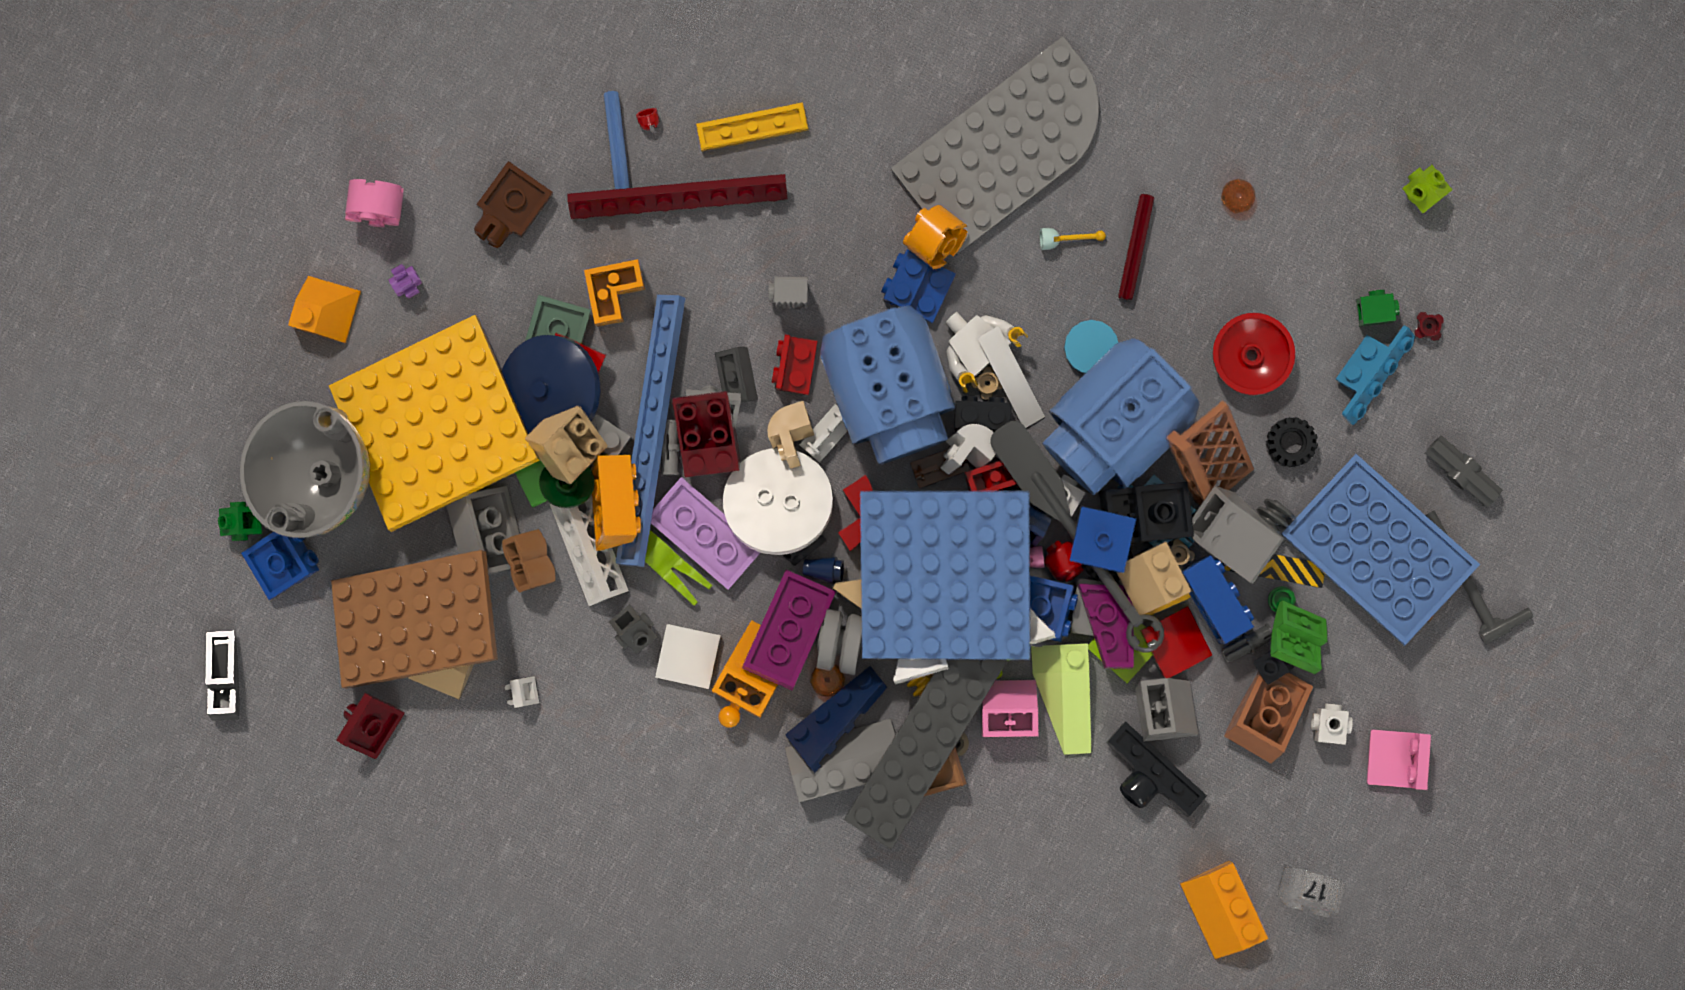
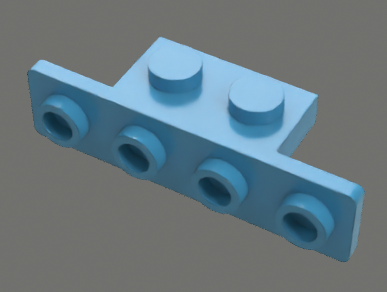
M1404 325L1389 347L1366 335L1337 376L1336 380L1339 384L1356 393L1342 412L1343 417L1348 423L1355 425L1357 420L1363 418L1371 400L1380 394L1383 383L1389 375L1396 371L1398 362L1404 353H1407L1412 348L1415 335L1407 326Z

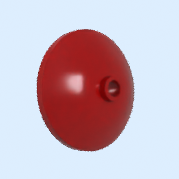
M1246 313L1231 319L1217 334L1212 351L1213 363L1218 376L1234 391L1246 395H1262L1275 390L1289 377L1295 363V346L1289 331L1277 319L1262 313ZM1248 351L1255 352V360L1251 361L1247 358Z

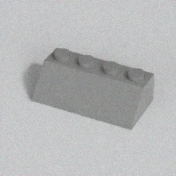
M891 719L852 729L849 734L845 732L835 743L837 748L832 754H826L819 762L821 766L815 773L794 746L786 747L785 750L798 801L802 802L866 784L895 737Z

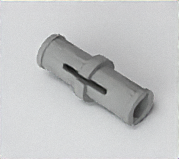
M667 420L662 447L661 475L679 476L678 452H680V445H678L676 420Z

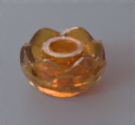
M1235 179L1229 181L1223 187L1221 200L1231 212L1241 213L1248 211L1253 206L1256 194L1253 186L1248 181ZM1240 193L1241 198H1237L1236 194Z
M834 664L830 671L818 669L816 666L811 674L810 683L818 695L832 697L843 688L845 676L840 672L839 666ZM829 677L830 682H825V678Z

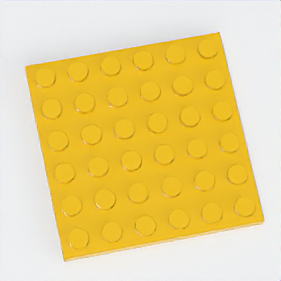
M476 315L329 385L338 409L343 410L347 414L348 420L354 425L364 441L370 462L369 485L385 524L391 532L540 461L535 451L525 440L528 432L479 318Z

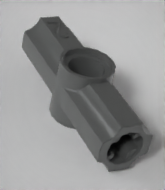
M1442 435L1426 450L1425 454L1446 472V477L1460 489H1465L1485 508H1488L1503 491L1481 471V466L1465 453L1462 454Z

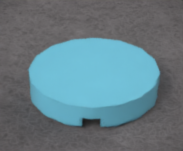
M1088 320L1080 322L1070 330L1064 344L1066 359L1074 369L1086 374L1118 343L1117 336L1111 327L1101 321Z

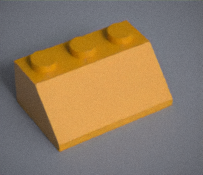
M631 455L597 456L591 468L595 482L592 493L596 551L633 542L637 533L641 531L640 517L635 515V507L638 506L639 498L638 491L633 490V480H636V465L631 464Z
M1227 861L1180 883L1214 959L1243 951L1268 939L1233 862Z

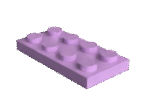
M682 477L653 509L651 524L728 590L761 553L744 545L731 531L725 514Z

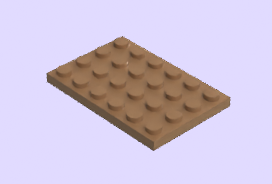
M478 550L331 580L342 688L349 689L498 660L486 551Z

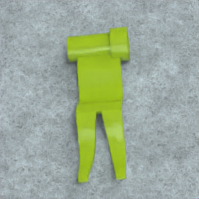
M651 530L649 531L645 562L695 606L698 601L671 570L672 567L691 577L707 589H710L713 585L678 556L663 540Z

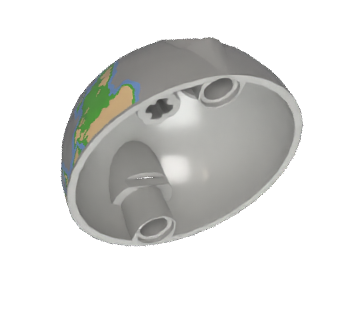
M309 401L292 402L282 405L262 418L246 441L240 463L242 493L253 515L271 531L294 538L325 534L345 522L361 504L367 491L370 477V462L367 449L360 434L348 420L347 414L343 410ZM284 515H285V516H286V523H285V525L283 526V524H282V519H283V517H284Z

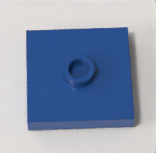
M1081 507L1069 561L1124 573L1136 519Z

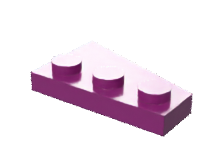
M1077 585L1104 668H1134V649L1129 645L1126 638V629L1130 621L1105 585ZM1118 585L1125 594V596L1128 598L1130 603L1132 604L1123 585ZM1134 626L1132 628V636H1134Z

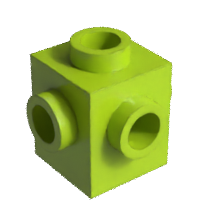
M1430 165L1424 171L1419 167L1407 177L1410 182L1402 188L1407 194L1408 199L1417 206L1422 214L1452 191V188L1445 181L1443 174L1436 170L1433 165Z

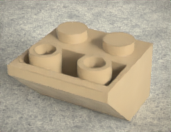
M578 406L543 419L525 437V440L535 451L552 477L569 484L608 447L581 407Z

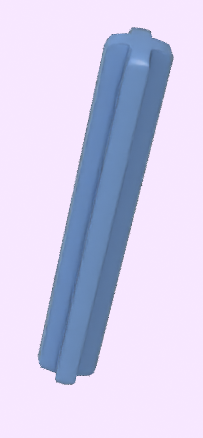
M608 91L604 93L614 186L615 189L630 188L619 94L617 91Z

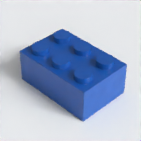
M1211 555L1205 556L1181 571L1191 590L1189 595L1219 644H1226L1254 627L1251 623L1254 620L1251 611L1246 605L1241 606L1237 597L1240 594L1232 581L1230 583L1226 581L1223 576L1226 570L1219 559H1213Z

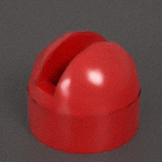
M656 108L644 109L636 114L642 129L650 131L651 125L654 129L657 128L659 115Z

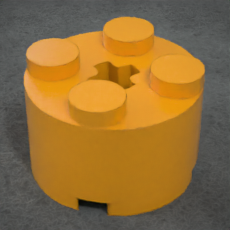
M936 205L929 210L923 208L916 215L915 221L917 223L912 231L904 237L903 244L930 267L939 269L947 263L944 259L949 254L954 257L963 245L968 232L964 227H967V225L941 205Z

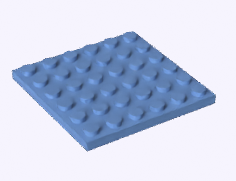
M1029 491L860 492L862 658L1030 659Z

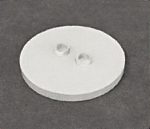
M778 448L754 453L740 463L739 471H733L727 480L723 494V509L727 523L733 534L744 545L757 552L770 555H784L800 551L818 539L829 523L833 509V494L829 479L817 462L797 451L801 466L790 469L787 460H781Z

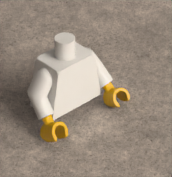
M955 312L945 322L955 333L948 341L949 347L946 350L949 370L959 381L963 392L967 393L966 384L973 382L977 387L978 383L975 377L990 364L977 339L979 336L999 326L1008 345L1012 341L1016 347H1021L1017 338L1021 335L1028 338V335L1022 328L1014 327L1002 319L987 315L982 317L976 315L967 323L958 312Z

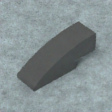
M235 631L207 632L206 686L208 687V716L212 721L239 719V672Z

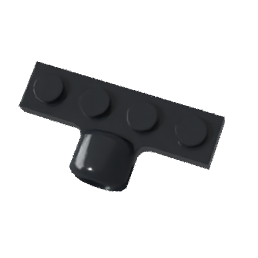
M1126 721L1106 742L1132 767V773L1120 785V791L1134 806L1138 808L1146 807L1160 793L1185 816L1189 817L1207 797L1202 790L1148 741L1144 742L1143 737Z

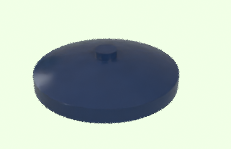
M541 335L521 343L507 358L501 372L528 434L543 419L577 406L581 407L592 422L600 400V379L595 363L582 346L566 337Z

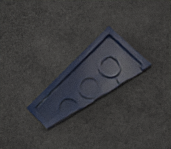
M869 666L787 732L785 736L815 773L820 768L819 762L826 754H832L837 748L835 743L845 732L849 734L855 726L854 722L860 714H865L888 687L873 668Z

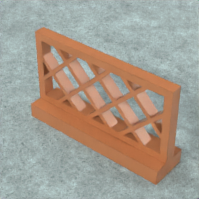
M1221 401L1181 436L1174 430L1166 437L1185 482H1188V489L1192 498L1199 506L1202 505L1216 485L1217 480H1222L1218 487L1230 490L1254 470L1229 406L1224 401ZM1222 415L1219 424L1214 425L1216 419ZM1229 431L1226 440L1221 441L1224 432ZM1201 432L1198 442H1192V439ZM1215 432L1212 441H1207L1210 433ZM1231 447H1236L1233 452V455L1231 457H1227ZM1208 448L1205 458H1200L1203 449ZM1217 448H1222L1219 456L1214 457ZM1243 463V466L1234 472L1237 464ZM1215 464L1212 473L1207 474L1210 465ZM1224 464H1228L1225 473H1221Z

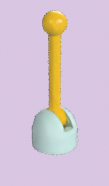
M1040 228L1039 233L1041 250L1054 249L1060 241L1084 239L1103 241L1106 238V234L1102 230L1094 234L1059 235L1053 228Z

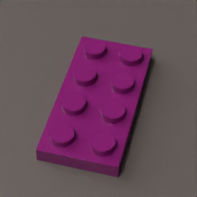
M785 570L742 669L789 690H793L836 591L789 570Z

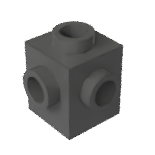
M630 604L609 621L617 633L615 639L624 649L630 647L636 655L657 638L651 629L654 626L651 619L645 613L639 615Z

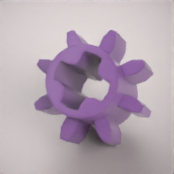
M400 264L391 270L394 276L388 279L398 297L405 294L409 299L419 293L417 286L422 284V281L413 266L406 269L403 264Z

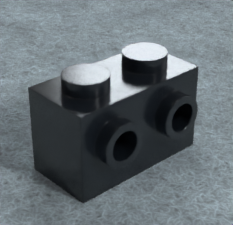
M961 396V401L956 400L954 430H959L969 424H979L995 432L1010 422L1011 403H1005V398L989 397V402L978 401L976 396Z

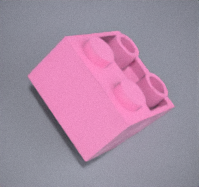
M996 680L981 703L982 737L1038 736L1036 680Z

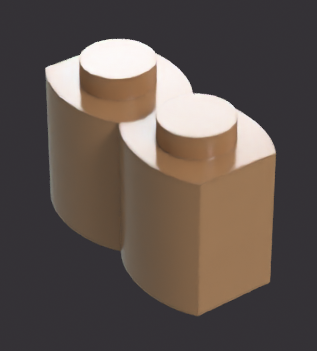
M539 529L502 540L503 552L508 564L511 566L512 580L519 593L555 581V567L547 556V543Z

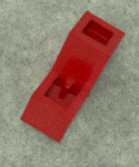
M866 475L843 489L844 494L860 516L858 520L838 532L849 551H852L861 543L860 492L873 491Z

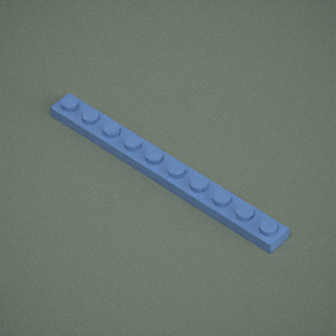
M657 295L631 460V464L636 465V480H633V490L638 491L639 502L638 506L635 507V515L640 517L641 531L637 533L633 542L618 546L616 564L644 567L685 305V297L680 295Z

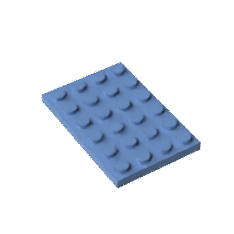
M1357 454L1349 460L1281 533L1287 541L1404 646L1480 565Z

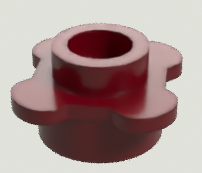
M1420 312L1416 317L1418 326L1414 330L1415 336L1419 339L1427 337L1431 338L1432 341L1439 340L1441 338L1440 330L1444 322L1443 317L1440 314L1427 315L1426 312ZM1427 324H1431V329L1426 327Z

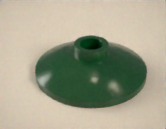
M546 467L542 470L539 478V487L543 497L552 505L560 508H574L582 505L590 498L594 490V476L589 467L571 484L552 477ZM565 484H569L572 488L563 489L562 486Z

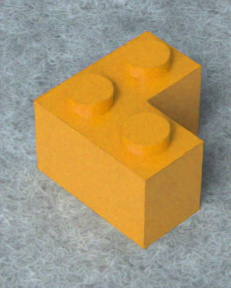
M636 259L584 270L595 325L600 327L624 322L619 295L645 290L639 260Z

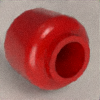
M1058 540L1046 549L1048 555L1044 559V564L1057 581L1065 580L1067 583L1084 571L1083 564L1069 561L1073 546L1072 542L1061 544Z

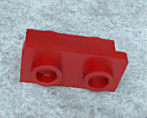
M787 334L784 336V341H778L776 356L781 357L780 366L774 367L772 383H776V390L809 395L818 341L791 337Z

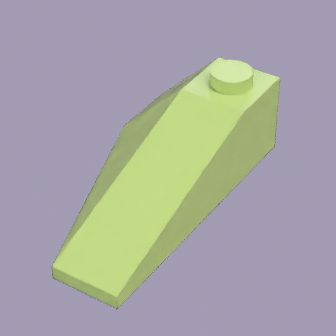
M1088 644L1031 646L1032 674L1036 680L1063 754L1091 753Z

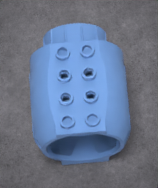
M903 306L883 311L841 326V328L823 336L820 357L853 445L870 441L878 464H884L926 450L948 440L940 415L955 409L951 390L927 322L912 306Z
M1135 338L1116 343L1049 410L1050 415L1059 427L1042 445L1056 462L1092 495H1095L1110 479H1113L1123 488H1127L1170 447L1166 438L1175 430L1181 436L1194 423L1200 403L1190 389L1191 386L1152 347H1147Z

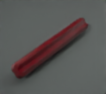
M1141 194L1139 196L1118 297L1122 300L1131 301L1134 296L1154 203V196L1149 194Z

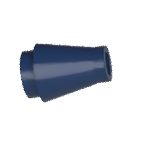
M837 557L804 560L803 575L832 584L842 582L844 574L843 560H838Z

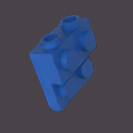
M907 249L904 255L898 254L893 268L897 269L893 279L887 278L881 290L885 294L883 301L898 308L912 306L927 322L933 324L956 273L943 267L933 269Z
M272 532L241 553L268 600L274 599L292 586L301 583L319 571L317 566L319 562L315 552L306 548L303 542L305 537L294 538Z
M1030 576V608L1054 632L1055 638L1049 640L1062 642L1063 636H1069L1072 621L1067 620L1069 610L1075 611L1078 594H1074L1075 589L1073 585Z

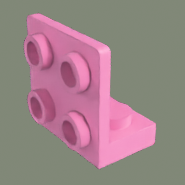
M1371 730L1367 784L1427 790L1431 735Z

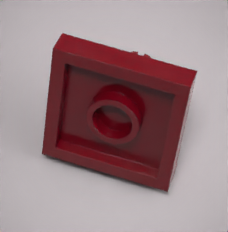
M365 693L358 705L350 704L346 707L352 712V715L344 710L343 716L348 721L336 740L348 748L377 759L405 712Z

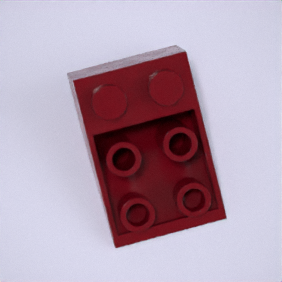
M723 391L672 398L685 477L739 471L740 453L728 392Z

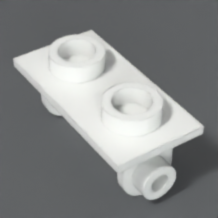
M836 404L813 428L814 436L805 438L799 444L819 463L847 432Z

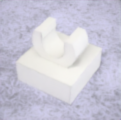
M535 676L511 680L510 684L505 686V690L511 689L513 699L508 700L507 703L514 705V708L539 703Z

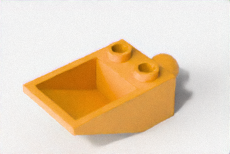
M752 620L711 690L712 693L730 702V705L722 708L718 715L721 725L727 728L735 727L739 723L740 708L761 718L778 687V684L742 669L761 626ZM728 682L735 683V691L728 692L725 689ZM752 695L759 696L760 703L752 705L749 701Z

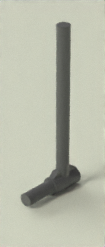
M1435 510L1425 515L1447 534ZM1471 576L1462 584L1484 623L1480 627L1479 635L1485 645L1509 633L1510 629L1533 618L1529 608L1520 611L1506 620L1493 618Z

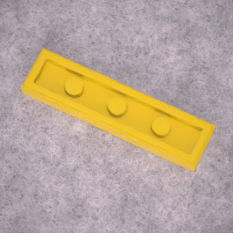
M803 102L696 124L702 152L808 130Z

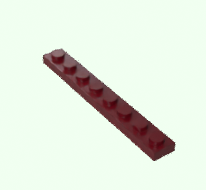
M785 174L567 194L571 219L788 200Z

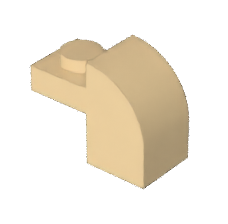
M804 401L779 409L772 416L768 424L767 432L773 448H778L781 460H787L790 469L801 466L794 442L814 436Z

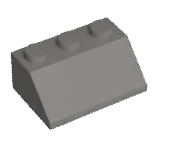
M507 486L473 492L446 505L459 554L478 550L486 551L488 575L511 570V566L508 564L503 552L502 540L518 535L519 530Z

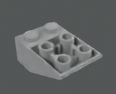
M1217 486L1213 487L1192 518L1194 537L1192 538L1201 547L1250 583H1254L1284 540L1235 492Z

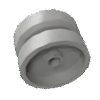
M827 609L824 625L821 626L818 640L817 668L830 671L834 667L836 655H841L840 672L855 675L862 640V615L852 613L848 617L846 629H841L842 612Z

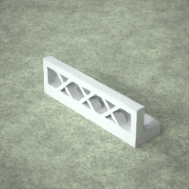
M591 495L585 502L587 507L585 514L579 511L578 506L574 508H560L550 504L588 606L629 591L619 564H616V556L613 549L600 550L607 559L605 565L600 563L596 556L598 551H596L595 539L591 538L587 532L588 524L594 527ZM608 575L614 578L617 590L610 592L606 582Z

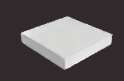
M667 624L655 678L709 689L721 635Z

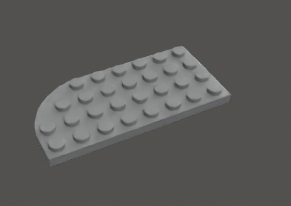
M1062 36L891 168L893 174L921 210L923 208L929 210L936 205H941L967 225V227H964L968 231L966 239L956 255L1064 174L1082 158L1091 143L1098 121L1099 103L1093 76L1088 67Z

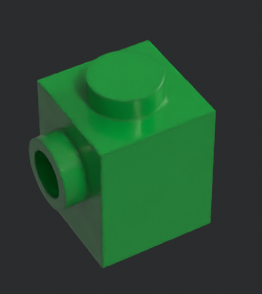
M1374 290L1368 292L1369 296L1356 299L1359 327L1393 323L1396 321V316H1399V302L1394 300L1393 293L1385 294V290Z

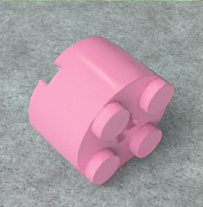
M366 179L349 180L345 220L351 222H361L362 219L368 220V225L373 227H385V225L399 226L404 188H401L402 186L383 181L375 180V183H366Z

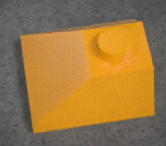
M308 276L295 299L288 326L346 343L361 291Z

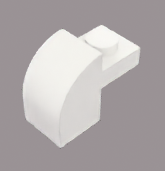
M969 424L962 427L946 441L950 448L945 452L944 457L946 460L940 468L949 475L961 466L965 459L976 468L983 467L996 454L990 444V439L994 432L979 424Z

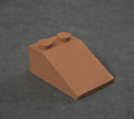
M1258 671L1234 713L1224 737L1267 762L1273 763L1285 752L1313 686L1291 673H1287L1274 682L1267 684Z

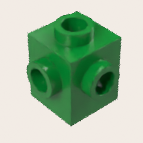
M230 502V508L219 509L218 526L220 528V536H231V541H247L248 535L262 534L261 522L253 515L250 508L246 506V502Z

